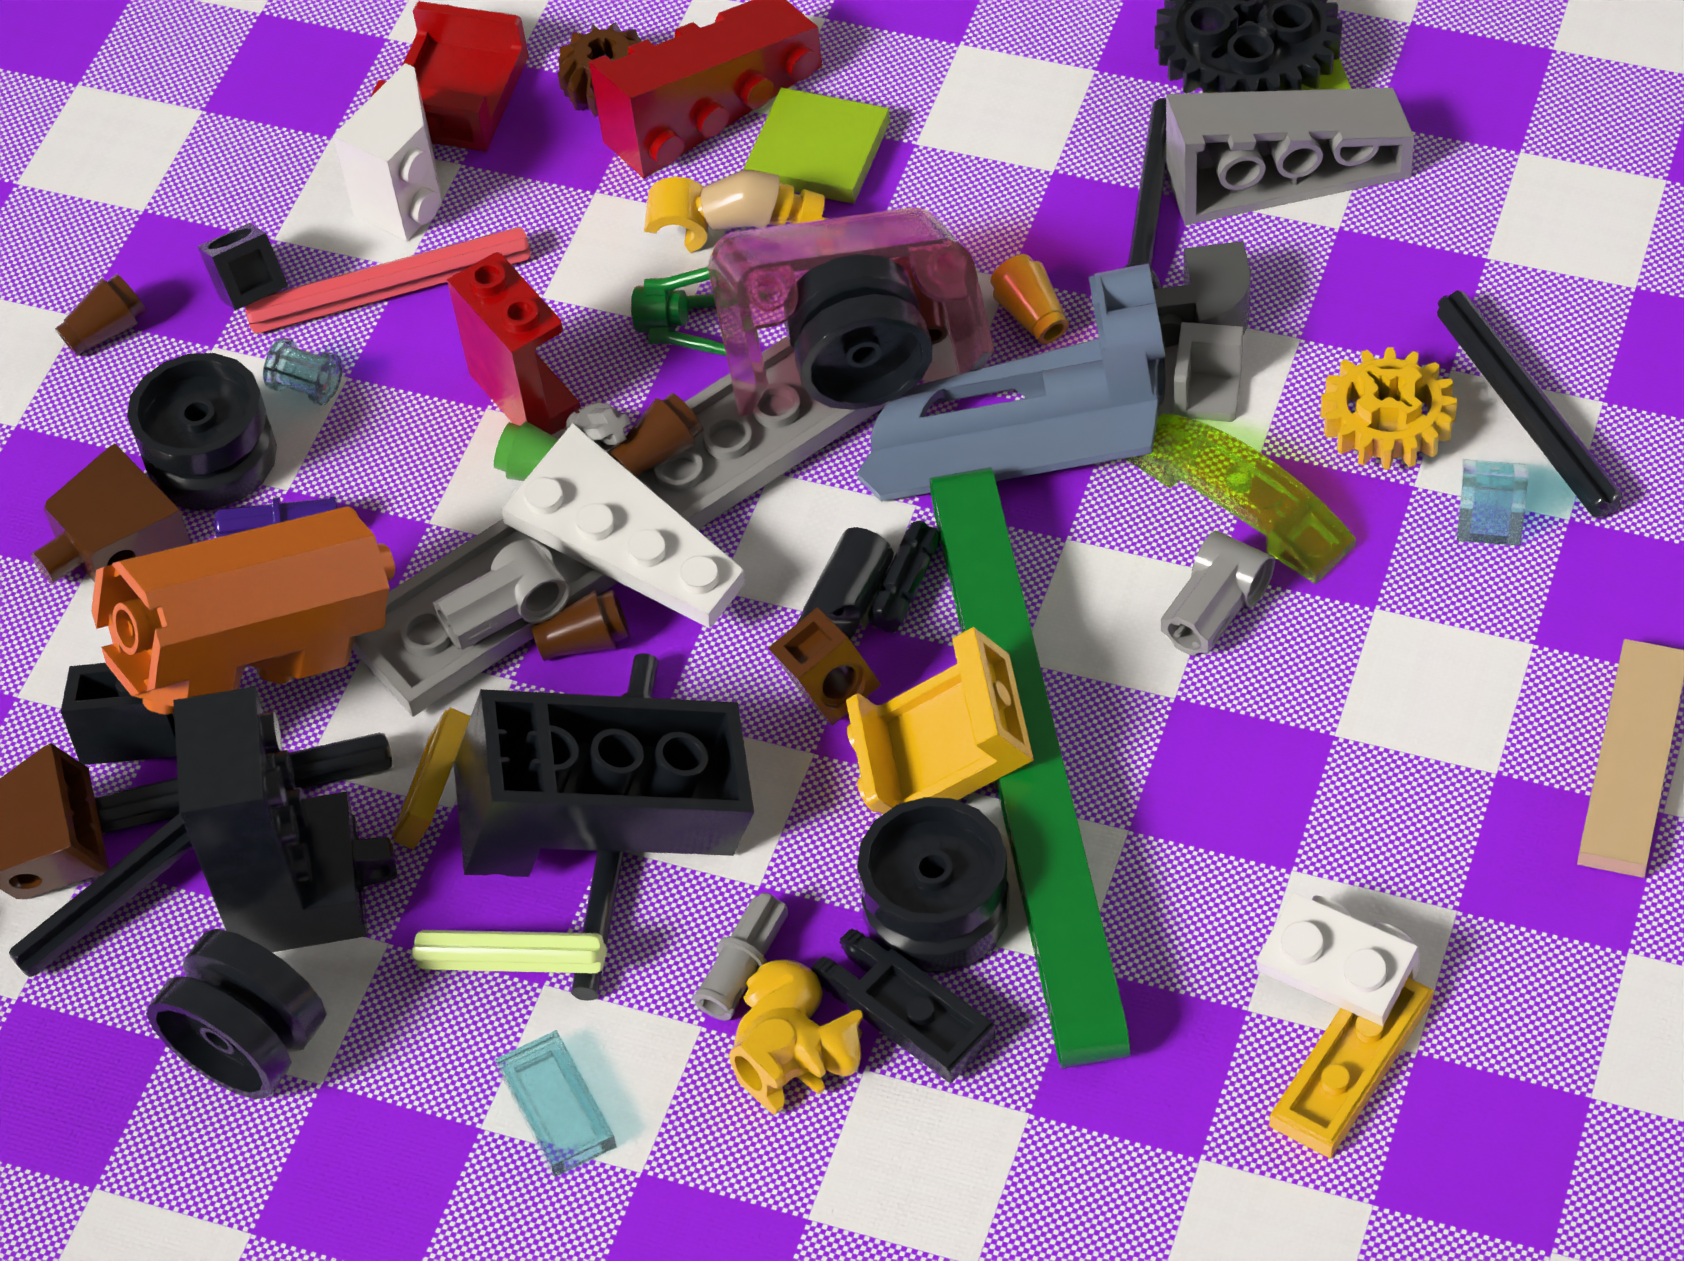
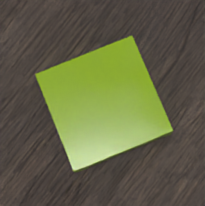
M781 87L743 169L776 174L779 176V182L793 186L794 192L797 193L805 189L823 194L827 199L854 204L889 126V108Z

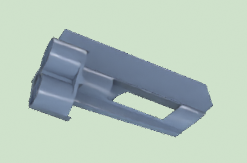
M1149 263L1094 273V276L1089 277L1099 335L1098 339L915 385L903 396L891 400L884 406L874 424L871 435L872 451L858 470V479L882 502L931 493L929 481L931 477L992 467L995 481L1151 454L1156 433L1159 405L1163 403L1165 395L1166 372L1165 351ZM1011 389H1015L1025 398L925 416L932 404Z

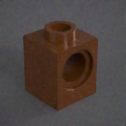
M818 607L768 647L802 695L832 726L848 713L846 699L857 693L866 698L882 685L849 638Z

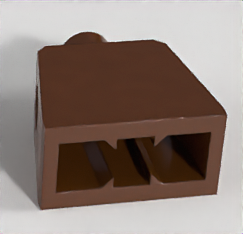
M114 443L46 501L43 509L55 538L32 552L31 557L38 570L51 584L79 566L95 582L97 569L110 566L118 561L192 543L180 509Z
M50 743L0 778V890L15 899H29L100 875L109 870L90 772L87 766Z

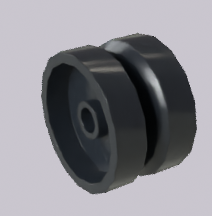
M856 254L833 258L804 274L792 285L783 302V322L790 345L795 350V363L801 384L813 400L830 408L857 410L889 402L904 395L922 380L932 362V341L925 320L919 313V301L913 282L903 266L884 256Z
M194 353L163 362L145 375L130 396L127 418L147 474L151 481L176 505L189 509H211L242 500L263 484L274 467L277 444L266 415V408L254 374L237 359L217 353Z
M923 797L898 804L873 822L860 843L857 864L859 886L862 892L863 917L870 938L887 951L892 948L925 972L945 973L969 966L994 949L1007 928L1010 905L1009 883L1007 881V852L998 828L975 807L951 798Z
M221 929L205 931L185 957L182 968L186 977L179 976L168 979L149 1004L146 1013L152 1029L172 1052L188 1066L213 1083L235 1094L252 1099L269 1098L290 1068L292 1061L288 1052L304 1050L323 1024L327 1015L323 1002L311 985L297 971L262 945L237 933Z

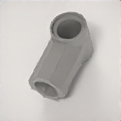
M1215 530L1205 539L1200 547L1192 567L1191 578L1162 616L1161 632L1169 637L1175 648L1189 655L1195 656L1197 653L1208 654L1242 606L1251 608L1261 599L1271 580L1275 567V558Z
M522 539L510 543L496 555L490 572L434 601L433 604L448 637L457 649L463 650L520 618L530 623H541L551 619L567 604L570 597V586L537 542L530 539Z

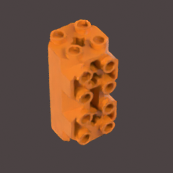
M346 506L118 561L110 566L97 569L91 612L96 629L108 626L113 644L101 647L106 665L131 696L143 699V704L149 711L167 715L174 713L173 700L239 689L241 676L246 665L257 668L258 675L262 679L277 684L290 682L294 678L302 679L347 666L357 636L385 627V611L390 589L388 581L394 577L395 563L388 546L384 543L377 544L375 535L359 518L356 511Z

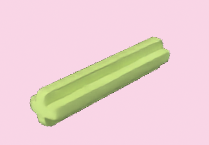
M421 930L416 934L412 955L418 967L423 970L598 973L604 968L607 947L602 936L598 933Z

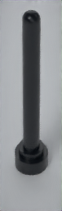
M1166 98L1157 99L1151 107L1128 265L1123 267L1149 263L1153 289L1161 288L1160 280L1151 266L1166 170Z

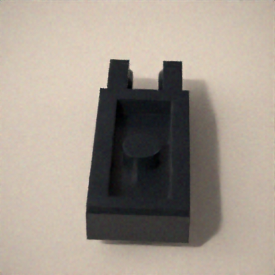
M853 928L849 929L840 938L839 943L849 959L867 972L860 980L841 965L839 966L835 961L830 960L829 957H821L811 967L812 971L818 976L821 986L827 992H830L841 1003L848 1004V1008L852 1011L861 1010L864 1020L950 1084L996 1038L995 1025L992 1024L991 1020L892 948L889 951L885 950L875 941Z

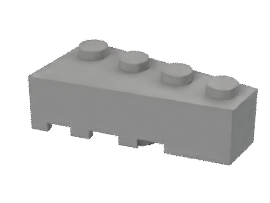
M1393 88L1166 94V176L1185 226L1411 178L1414 135Z

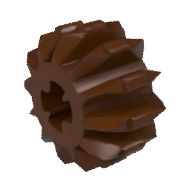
M614 22L607 29L599 30L592 23L589 33L573 32L570 44L560 47V56L558 58L559 72L557 73L561 90L564 91V96L569 97V100L573 103L575 110L589 108L595 118L598 116L589 61L604 55L612 61L627 56L629 46L641 42L636 29L622 32L617 23Z

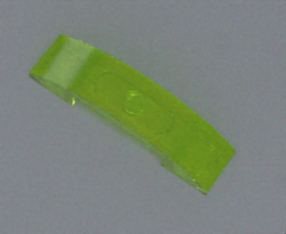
M1162 413L1157 418L1153 452L1151 454L1124 458L1168 488H1171L1179 480L1183 481L1267 536V553L1314 584H1317L1356 546L1355 536L1343 522L1295 477L1241 440L1208 424L1179 415Z

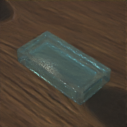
M557 1030L495 1059L498 1072L554 1177L617 1147L614 1134Z

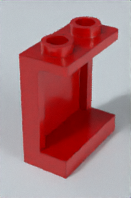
M418 1L413 9L417 33L402 66L407 63L415 67L432 144L487 152L529 57L522 19L517 15ZM378 80V82H377V84H376V86H375V88H374V90H373V92H372V94H371V97H372L387 81Z
M499 252L487 256L448 278L447 283L471 377L512 423L521 426L527 421L550 435L565 428L570 414L580 412V402L535 352L538 346L563 332L561 319Z

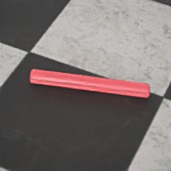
M515 227L279 291L245 306V311L253 333L260 334L447 283L448 278L495 252L501 253L511 265L524 262L531 258V250L523 228Z

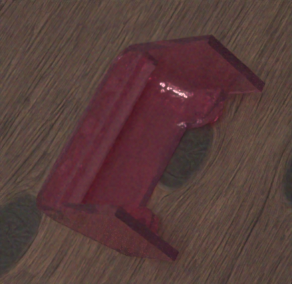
M905 208L744 230L723 236L717 242L710 255L708 272L739 416L752 414L769 385L757 329L774 327L784 323L792 315L798 302L796 282L810 269L833 258L856 254L884 256L903 266L907 274L913 273L918 288L929 298L941 301L943 304L958 374L982 369L995 350L976 267L971 254L933 213L922 208Z

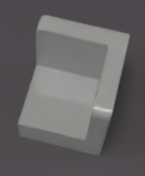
M1182 322L1174 375V418L1224 422L1235 420L1242 371L1243 327Z

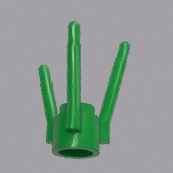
M748 256L667 278L645 279L644 285L635 286L631 298V316L635 331L637 333H648L649 344H673L711 354L734 357L737 353L734 346L676 332V327L686 325L688 309L762 303L766 300V294L763 291L687 296L684 290L675 289L753 268L757 264L756 258Z

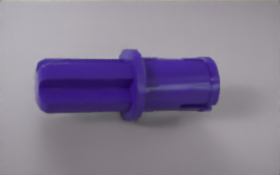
M280 497L273 498V504L219 509L216 511L214 518L216 538L338 509L336 497L281 503Z

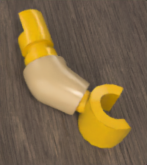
M741 170L705 187L692 179L683 177L664 178L654 183L648 192L644 232L657 234L660 228L668 225L683 226L686 228L684 245L692 253L700 249L706 242L708 224L713 230L746 226L765 229L768 224L782 228L788 222L791 223L792 231L838 244L844 240L849 225L822 217L825 204L823 194L805 189L799 195L794 194V187L779 182V176L776 174L757 170Z

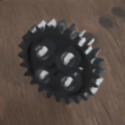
M1164 0V8L1157 9L1155 26V49L1158 50L1159 66H1168V79L1170 81L1183 78V92L1186 94L1198 88H1202L1203 93L1302 90V84L1309 88L1317 89L1320 84V74L1331 75L1333 73V60H1338L1340 57L1342 19L1337 18L1338 4L1327 3V0Z

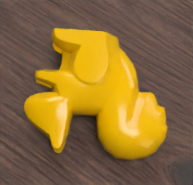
M790 959L774 960L760 966L757 972L746 982L749 989L744 996V1000L752 1009L743 1016L737 1027L734 1047L730 1050L729 1058L738 1083L769 1112L775 1115L783 1110L785 1099L782 1087L794 1077L801 1080L817 1094H820L825 1090L821 1077L826 1074V1071L840 1076L853 1075L857 1071L861 1061L859 1039L862 1035V1030L858 1026L863 1018V1013L857 1009L823 1026H819L810 1020L811 1016L817 1011L823 995L818 976L808 966Z

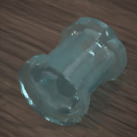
M280 338L272 345L263 368V380L265 386L269 389L282 391L285 388H290L308 394L309 400L318 405H326L336 394L342 377L341 357L332 352H324L321 355L298 349L297 343L288 338Z

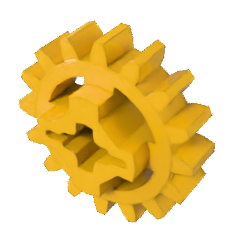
M1387 347L1384 358L1375 359L1368 350L1361 351L1360 365H1355L1344 359L1340 362L1339 376L1328 375L1326 378L1325 393L1321 394L1320 418L1325 419L1324 434L1326 437H1338L1337 451L1340 454L1347 453L1352 449L1358 450V464L1364 466L1373 456L1381 458L1384 470H1390L1393 458L1402 457L1409 467L1416 466L1417 452L1421 451L1428 456L1434 457L1438 452V441H1449L1451 438L1452 423L1456 420L1457 398L1452 397V380L1439 379L1440 365L1436 362L1428 364L1423 368L1418 366L1419 353L1414 351L1407 355L1405 360L1396 359L1393 347ZM1351 400L1356 403L1355 412L1352 414L1348 408ZM1424 402L1429 409L1426 416L1422 414V404Z

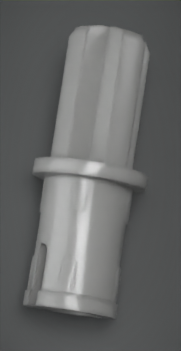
M600 402L592 403L579 409V413H571L566 421V430L573 423L604 450L611 449L616 444L625 441L626 437L623 428L631 424L630 418L626 413H619L611 405Z
M763 892L759 896L754 897L732 935L722 938L716 946L719 955L700 988L693 996L696 1006L707 1015L718 1020H730L747 988V980L757 972L760 966L767 963L764 956L788 916L787 906L773 895Z

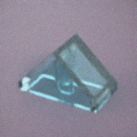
M1463 459L1457 541L1521 545L1528 487L1526 464Z

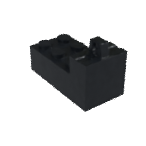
M256 687L173 700L180 815L226 931L242 935L271 952L367 937L364 887L397 878L395 852L390 838L359 839V828L355 815L351 813V803L347 791L304 798L302 788H295L292 760L289 751L282 750L277 715L275 711L264 713Z
M481 689L454 762L464 875L486 876L501 874L512 877H529L541 848L734 856L754 814L738 702Z

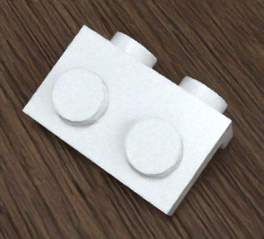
M1292 891L1256 960L1257 970L1263 974L1383 1026L1407 978L1415 979L1419 971L1418 946L1412 944L1411 938L1392 925L1378 922L1373 927L1350 917L1349 912L1342 905L1330 898L1315 895L1312 899H1309Z

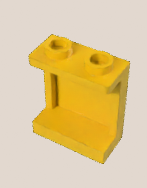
M975 627L952 638L957 659L956 665L882 705L873 704L859 693L846 699L850 724L847 726V735L857 754L861 777L858 778L857 786L862 800L871 811L879 812L883 815L898 804L923 797L959 800L1034 760L1010 655Z

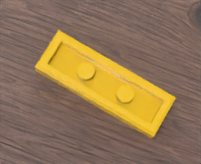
M1408 977L1383 1026L1340 1008L1271 1112L1269 1127L1331 1159L1432 1004L1434 990Z

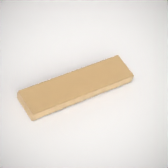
M1628 639L1623 641L1577 865L1645 878L1684 682V650Z

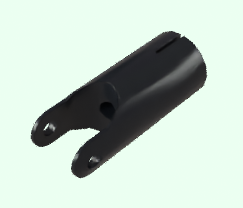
M853 527L845 530L807 600L798 622L818 607L851 640L893 560L894 552L890 544L877 533L865 528Z

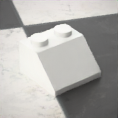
M405 63L333 135L353 215L407 242L424 224L429 223L435 217L438 209L442 206L432 140L415 67Z

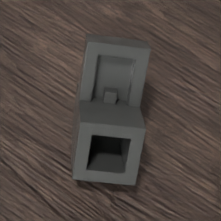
M1244 241L1184 248V285L1153 289L1164 347L1179 344L1182 322L1243 327L1244 335L1248 327L1250 313V267Z

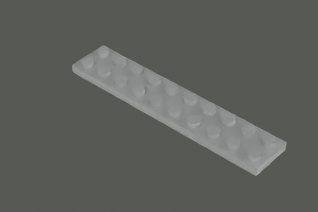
M786 336L685 401L703 427V431L694 438L696 445L644 472L637 479L698 530L884 408L889 402L879 406L850 410L830 408L813 400L801 384L795 363V350L790 345L788 336ZM502 519L391 590L388 594L385 611V627L357 636L352 650L411 716L414 717L534 638L531 626L537 623H530L520 618L463 650L457 649L448 637L433 604L434 601L490 572L494 558L507 545L522 539H530L538 543L570 586V597L564 608L595 589L601 594L618 583V581L504 524Z

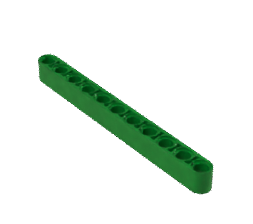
M992 467L931 477L929 481L937 529L941 535V547L961 633L975 627L1010 655L1034 759L1030 763L995 780L1060 1067L1065 1069L1130 1057V1044L1123 1006Z

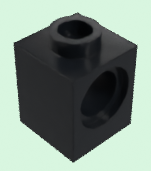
M251 223L197 246L220 300L235 311L288 287L267 234Z

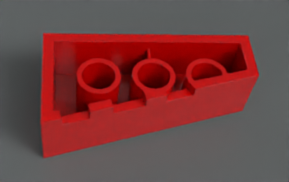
M751 0L719 12L714 23L702 28L694 22L676 28L675 38L657 45L652 44L647 39L629 46L628 55L612 61L604 55L589 61L603 142L645 179L662 167L673 163L678 157L708 138L718 135L724 128L754 109L764 106L770 99L778 95L781 87L788 89L797 82L807 79L813 72L822 67L818 26L787 0Z

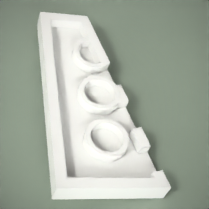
M573 423L501 508L504 524L711 629L745 585L744 569Z

